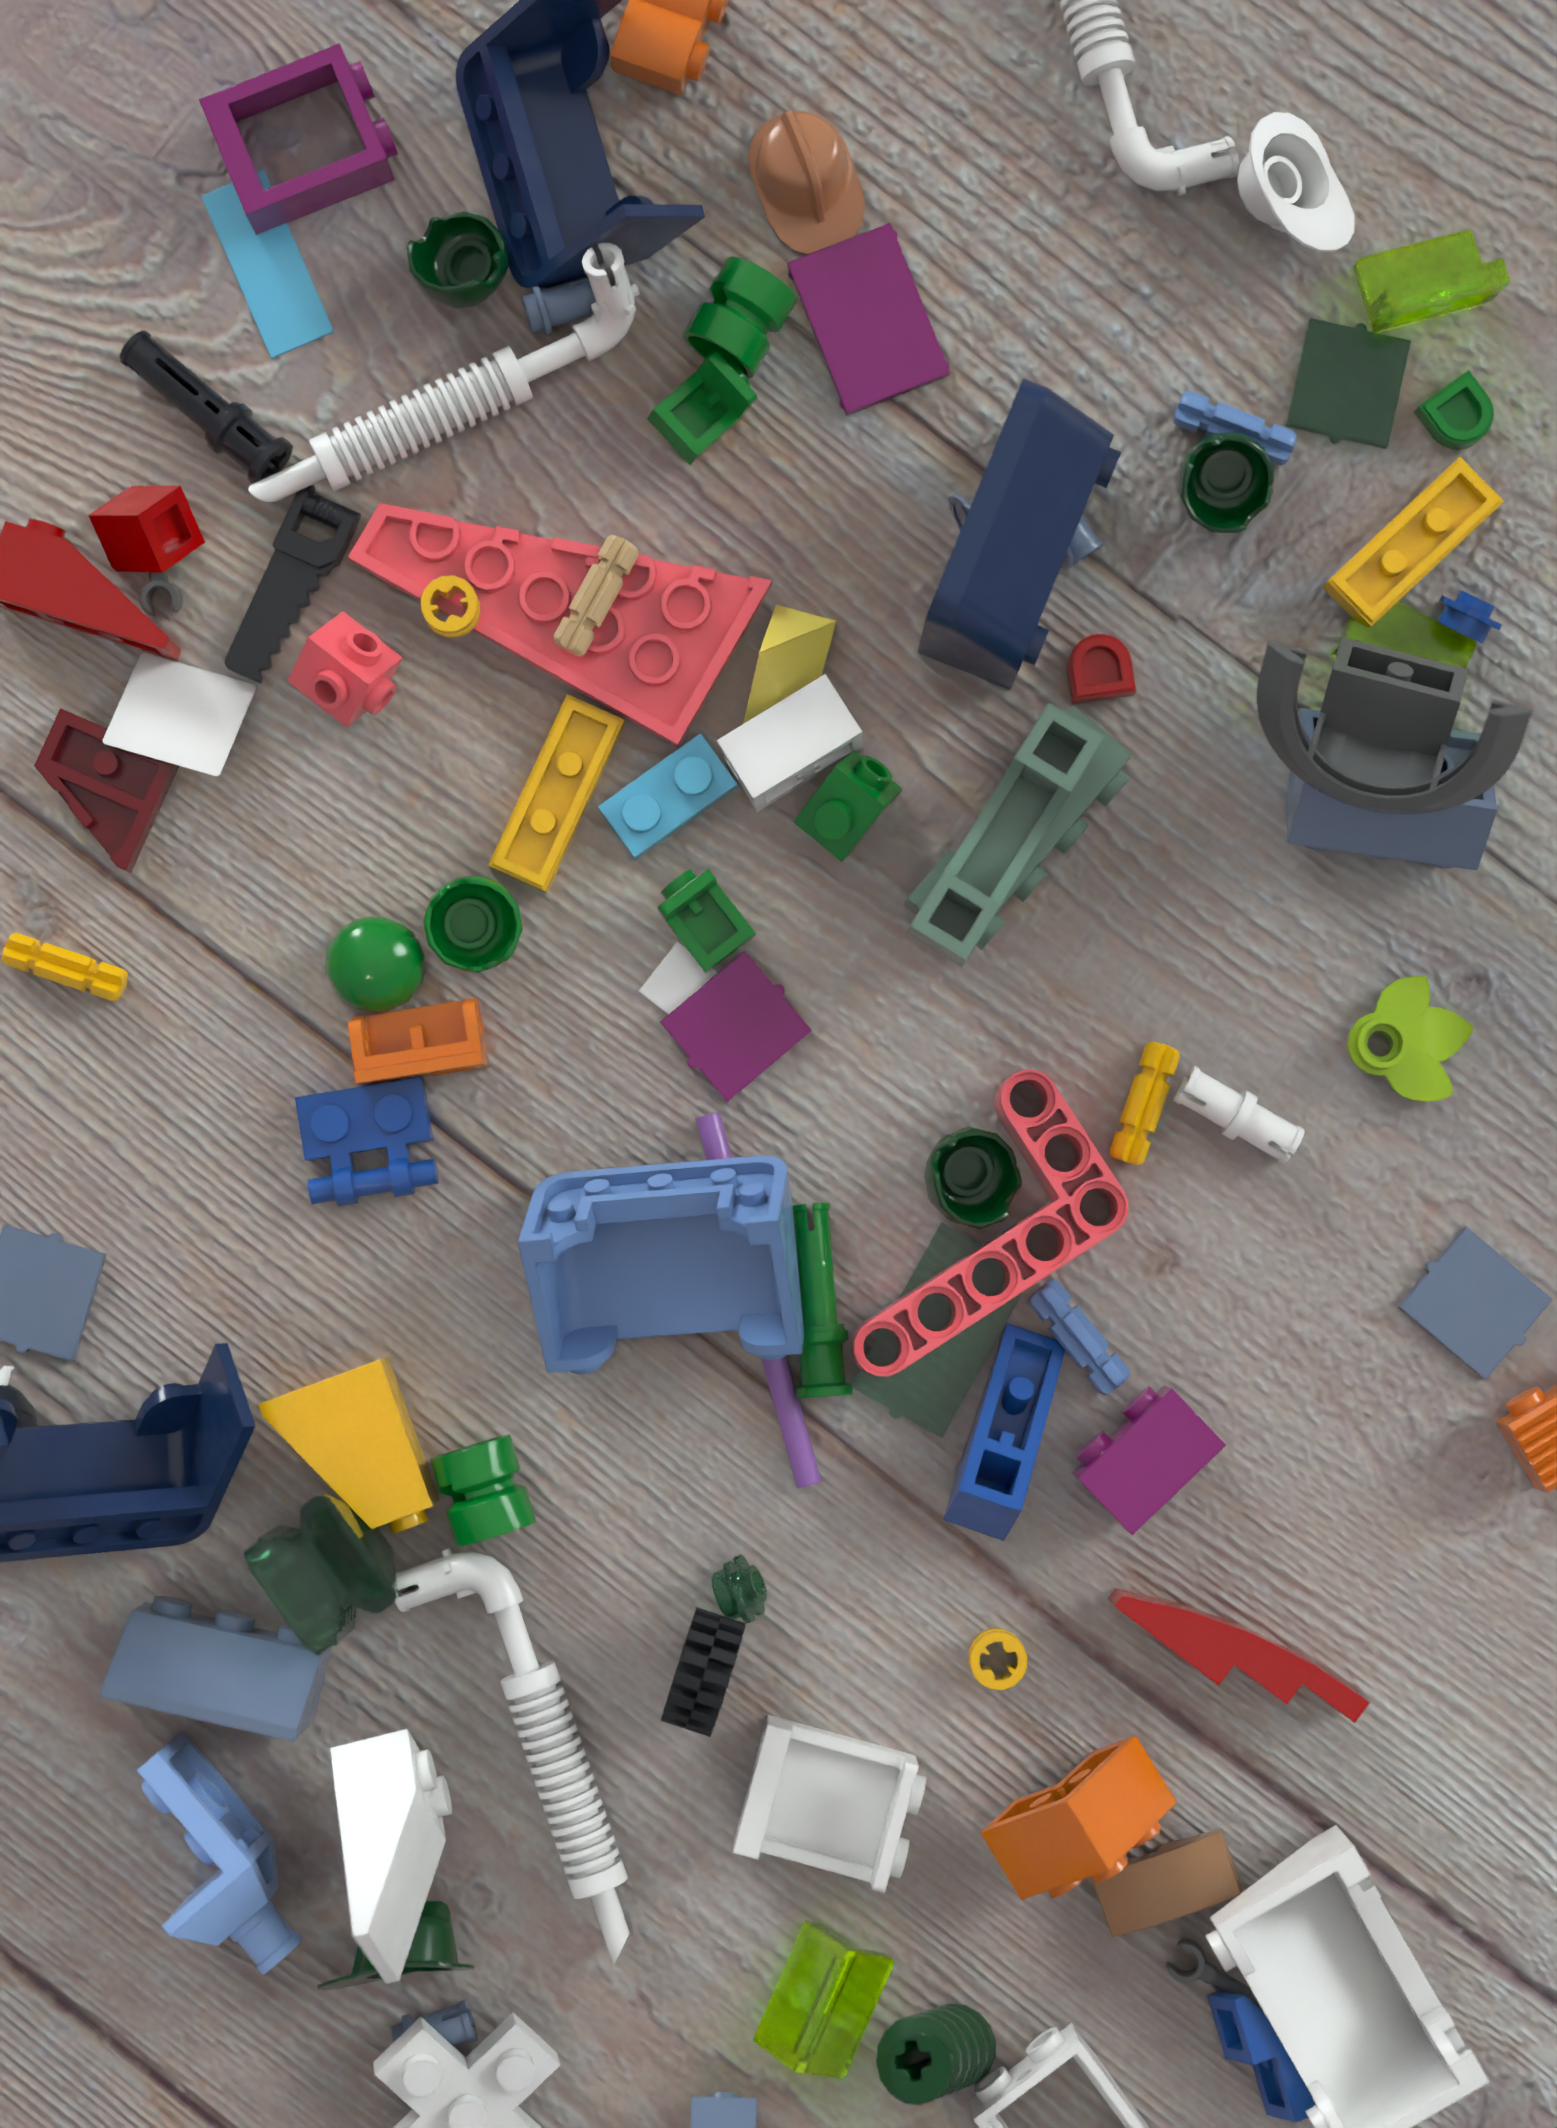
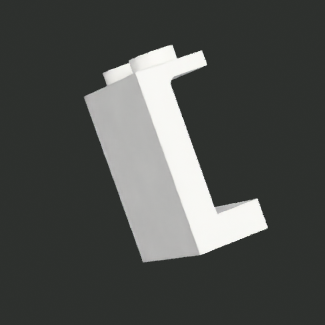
M767 1715L734 1837L733 1853L758 1859L760 1852L863 1880L871 1883L872 1890L885 1893L889 1876L900 1879L905 1866L909 1840L901 1838L900 1835L906 1813L918 1814L925 1790L926 1777L917 1774L918 1762L916 1755Z

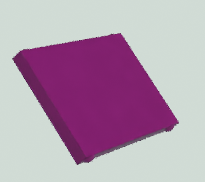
M891 223L787 262L788 276L794 282L840 398L839 405L845 411L846 416L950 376L949 363L943 356L898 243L897 232L892 228Z

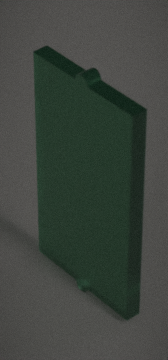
M941 1222L898 1299L988 1241L980 1244ZM991 1259L981 1260L972 1272L974 1287L986 1296L996 1294L1004 1283L1002 1267ZM932 1293L921 1300L918 1307V1317L926 1329L937 1331L948 1324L951 1317V1308L943 1296ZM1022 1293L896 1374L888 1377L874 1376L859 1368L851 1383L853 1388L888 1407L892 1418L897 1419L902 1415L942 1438ZM884 1328L881 1329L866 1356L871 1364L883 1366L895 1358L898 1344L895 1336L890 1331Z

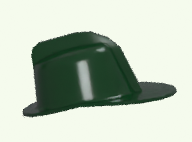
M426 1901L401 1975L414 1972L473 1970L474 1965L459 1964L451 1911L448 1905L441 1901ZM358 1944L352 1974L326 1981L317 1985L318 1990L339 1989L380 1981L383 1978Z

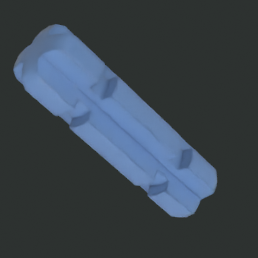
M1185 391L1181 396L1174 413L1173 422L1176 426L1194 433L1199 428L1206 431L1204 437L1212 433L1242 432L1265 448L1271 463L1281 466L1285 465L1296 443L1294 431L1277 424H1273L1272 428L1264 426V419L1220 402L1215 407L1208 404V397L1192 391Z
M1053 1279L1042 1285L1028 1299L1029 1305L1042 1321L1047 1318L1053 1324L1048 1328L1080 1369L1085 1366L1089 1369L1091 1373L1086 1377L1099 1393L1106 1395L1117 1389L1127 1380L1130 1375L1129 1369L1116 1353L1111 1356L1107 1353L1105 1349L1110 1345L1078 1305L1072 1308L1067 1301L1072 1297L1059 1281Z

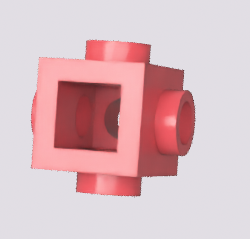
M342 611L307 638L287 682L347 728L367 711L375 716L388 704L397 689V685L391 680L403 657L383 643L377 635L365 629Z

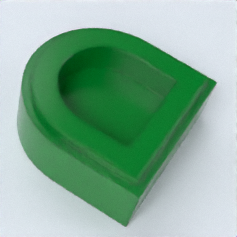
M1469 370L1420 404L1414 411L1435 441L1446 448L1454 450L1466 449L1477 444L1490 429L1494 417V409L1489 396Z

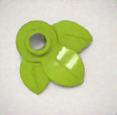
M1426 976L1401 978L1384 988L1377 1000L1374 1013L1361 1017L1351 1027L1347 1036V1051L1351 1061L1359 1070L1369 1075L1384 1076L1399 1096L1412 1101L1431 1102L1452 1096L1453 1087L1450 1078L1440 1062L1447 1060L1465 1044L1473 1032V1026L1463 1017L1450 1010L1429 1006L1430 985ZM1375 1032L1384 1035L1388 1041V1049L1383 1056L1372 1054L1368 1048V1039Z

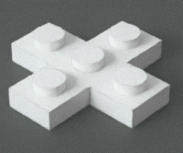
M514 2012L466 2058L420 2017L373 2062L375 2076L412 2108L393 2128H542L519 2105L560 2066L557 2052Z

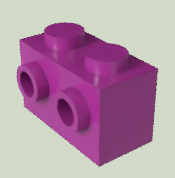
M1165 1385L1157 1392L1150 1386L1142 1390L1123 1409L1122 1413L1128 1419L1110 1437L1104 1431L1099 1432L1075 1456L1081 1465L1072 1474L1131 1535L1137 1532L1226 1446L1175 1390Z

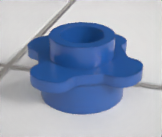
M1460 590L1455 601L1443 595L1439 600L1446 605L1437 622L1483 644L1491 627L1500 630L1502 624L1490 619L1495 606L1467 592Z

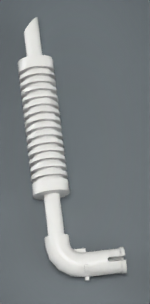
M1058 0L1061 13H1063L1064 23L1067 25L1068 36L1071 37L1070 43L1074 49V57L1077 60L1081 81L1086 86H1100L1114 134L1109 139L1112 153L1124 174L1137 185L1154 191H1177L1178 196L1186 194V188L1238 176V153L1230 155L1227 153L1228 150L1235 148V143L1229 136L1222 137L1217 141L1176 151L1173 145L1160 149H1155L1151 146L1145 128L1138 127L1123 78L1136 67V62L1131 45L1128 44L1129 38L1125 32L1124 21H1122V14L1118 8L1117 0Z
M611 243L598 244L603 259L601 265L598 264L592 247L583 255L582 265L584 272L588 276L596 302L591 304L593 315L585 321L572 326L574 333L519 359H516L512 349L507 346L492 353L493 360L490 362L487 357L481 358L482 366L480 367L473 362L469 364L471 370L469 372H466L462 367L457 370L459 376L456 378L452 373L447 374L448 382L443 383L441 378L435 380L437 387L433 389L428 383L423 386L425 392L420 394L418 389L413 390L414 398L409 399L405 394L400 397L402 403L397 405L394 399L389 402L391 408L388 410L385 409L384 405L377 407L380 413L378 415H374L371 410L366 413L368 419L365 421L362 420L361 416L355 418L357 424L351 426L349 421L343 423L346 430L342 432L339 431L338 427L332 429L334 435L328 437L326 432L309 439V442L316 455L248 487L249 492L255 498L262 501L276 502L325 478L328 479L333 491L336 492L351 485L349 478L352 476L355 477L356 481L362 479L361 472L366 471L367 475L370 476L374 474L372 467L377 465L378 469L382 470L385 468L383 462L386 460L391 465L397 463L395 459L397 455H400L402 460L408 458L406 451L411 449L413 454L419 452L417 446L420 444L427 449L431 447L429 442L431 439H434L436 444L442 442L441 434L445 433L447 438L454 436L452 432L454 428L461 433L465 431L463 426L465 423H468L470 428L476 426L475 418L479 417L481 422L488 420L486 415L488 412L495 417L499 415L497 409L499 407H502L504 412L510 410L509 402L513 401L515 406H518L533 399L529 382L584 356L589 362L615 347L628 333L636 311L634 297L639 295L638 287L635 284L630 285L622 251L618 246Z
M450 1548L442 1550L443 1557L402 1571L391 1572L389 1574L391 1592L412 1585H418V1588L403 1592L401 1596L394 1598L398 1609L403 1613L410 1611L413 1607L454 1593L457 1594L458 1599L477 1593L484 1602L487 1614L494 1612L514 1670V1674L503 1678L500 1682L506 1700H514L509 1705L511 1713L518 1712L513 1717L515 1725L522 1724V1727L517 1729L519 1737H526L521 1744L523 1750L530 1749L525 1754L527 1762H535L530 1766V1771L532 1775L539 1774V1776L534 1778V1783L536 1787H543L538 1791L540 1799H547L542 1803L544 1812L551 1811L546 1816L548 1824H556L550 1829L553 1837L560 1836L555 1840L557 1849H563L559 1853L561 1861H568L563 1865L565 1874H571L567 1880L573 1898L591 1897L613 1965H615L630 1932L614 1887L625 1882L628 1877L622 1859L615 1858L620 1853L617 1845H612L615 1842L613 1833H607L611 1829L609 1821H602L607 1815L604 1808H599L603 1804L601 1797L594 1796L599 1792L597 1785L589 1784L594 1780L592 1772H585L590 1765L588 1759L581 1760L586 1753L584 1747H577L582 1742L580 1735H572V1733L577 1731L575 1722L568 1723L573 1718L571 1710L564 1711V1708L569 1706L567 1698H560L565 1693L563 1685H555L561 1681L555 1662L549 1661L538 1664L518 1603L523 1601V1597L509 1569L493 1557L473 1551L452 1554Z

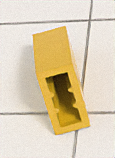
M389 1357L258 1404L262 1417L371 1529L388 1523L392 1534L429 1520L425 1509L433 1507L440 1499Z

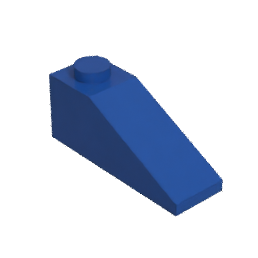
M1006 1323L959 1462L944 1514V1521L1002 1541L1007 1537L1022 1511L1063 1361L1065 1349L1058 1340Z

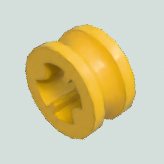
M454 575L441 576L432 580L423 591L421 597L422 614L429 627L438 635L446 638H459L470 633L477 625L481 615L480 602L473 587L465 579ZM456 592L465 596V598L460 599L463 608L467 609L462 618L450 615L445 622L436 618V616L441 615L439 607L435 605L436 600L440 596L451 599Z
M990 1628L982 1631L973 1639L968 1650V1662L974 1677L981 1685L992 1690H1005L1015 1686L1023 1678L1027 1669V1654L1023 1644L1014 1633L1003 1628ZM994 1642H1001L1005 1652H1015L1014 1665L1006 1663L1005 1665L1009 1671L1000 1676H995L990 1666H980L981 1653L989 1655L990 1652L986 1646Z

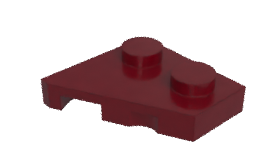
M60 708L34 767L64 799L81 824L97 839L110 855L109 858L122 870L131 873L179 766L103 743V738L107 728Z

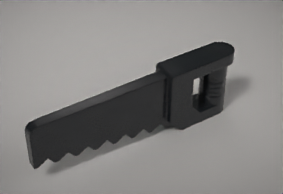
M313 485L296 492L272 544L275 551L225 658V666L230 671L259 684H262L261 671L272 668L271 655L279 654L282 651L280 640L291 637L290 624L298 623L301 620L300 608L310 605L309 593L320 589L319 577L328 576L333 568L340 566L360 522L361 513L314 493L315 486ZM304 516L337 530L334 538L320 542L297 533Z

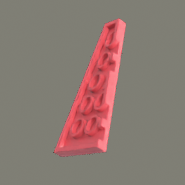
M379 503L348 556L354 565L420 602L424 589L432 580L450 575L465 579L473 587L480 602L481 615L477 625L472 629L474 633L677 748L681 745L772 587V580L753 576H750V578L716 572V569L698 565L689 567L651 559V556L638 554V558L630 573L621 576L624 584L600 628L594 626L592 629L595 637L586 653L580 657L561 649L554 641V633L563 617H570L569 606L592 564H599L598 553L601 546L555 537L552 540L522 534L520 530L500 526L491 528L456 521L454 517ZM458 592L451 599L440 596L435 603L439 607L441 614L446 617L456 615L462 618L467 611L460 602V599L465 598V596Z

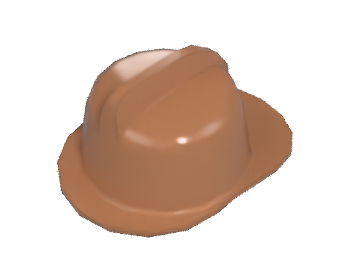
M792 110L779 114L764 123L752 138L748 162L751 177L768 222L778 239L795 252L808 255L855 237L861 228L865 211L863 190L845 141L835 126L817 114L802 111L793 112Z

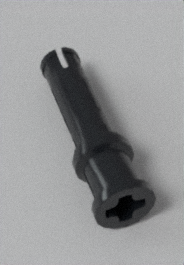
M146 330L137 332L126 342L119 355L120 362L132 369L169 403L205 431V440L208 447L216 454L226 453L248 472L247 479L251 484L282 471L292 454V444L284 437L276 439L254 421L253 412L248 406L238 402L228 403L191 369L187 368L156 342Z

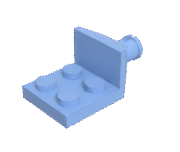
M182 1731L137 1770L145 1780L141 1787L148 1800L160 1812L168 1814L171 1811L187 1830L184 1834L185 1841L196 1857L207 1865L214 1862L219 1870L192 1892L165 1921L162 1927L171 1937L218 1946L227 1937H230L241 1946L257 1965V1970L264 1975L284 1959L303 1939L297 1931L292 1930L274 1908L275 1905L270 1900L279 1889L274 1838L187 1734Z

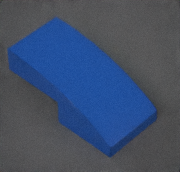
M1222 1991L1208 1994L1207 1998L1225 2059L1253 2066L1266 2114L1295 2123L1309 2118L1306 2110L1315 2106L1313 2097L1266 2015L1244 1995Z

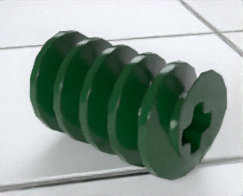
M949 2003L896 2020L884 2032L877 2047L876 2066L880 2080L890 2095L903 2103L922 2105L980 2082L990 2072L996 2058V2039L990 2024L980 2012L963 2004Z

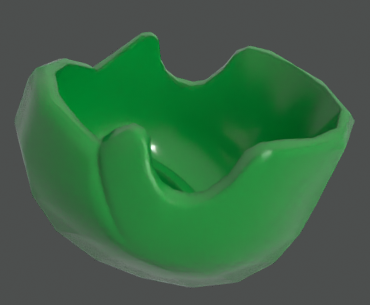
M474 875L459 877L440 887L430 898L423 920L428 946L445 965L474 973L491 969L508 961L514 954L523 930L519 904L506 887L488 877Z
M368 916L355 919L338 930L326 949L325 975L337 997L344 1003L364 1011L387 1012L410 1001L423 981L425 955L414 932L405 925L386 917Z

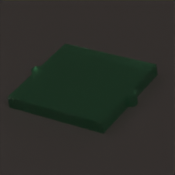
M1310 318L1285 427L1329 436V440L1333 444H1338L1343 439L1386 449L1390 440L1411 340L1367 331V327L1363 323H1358L1353 328Z

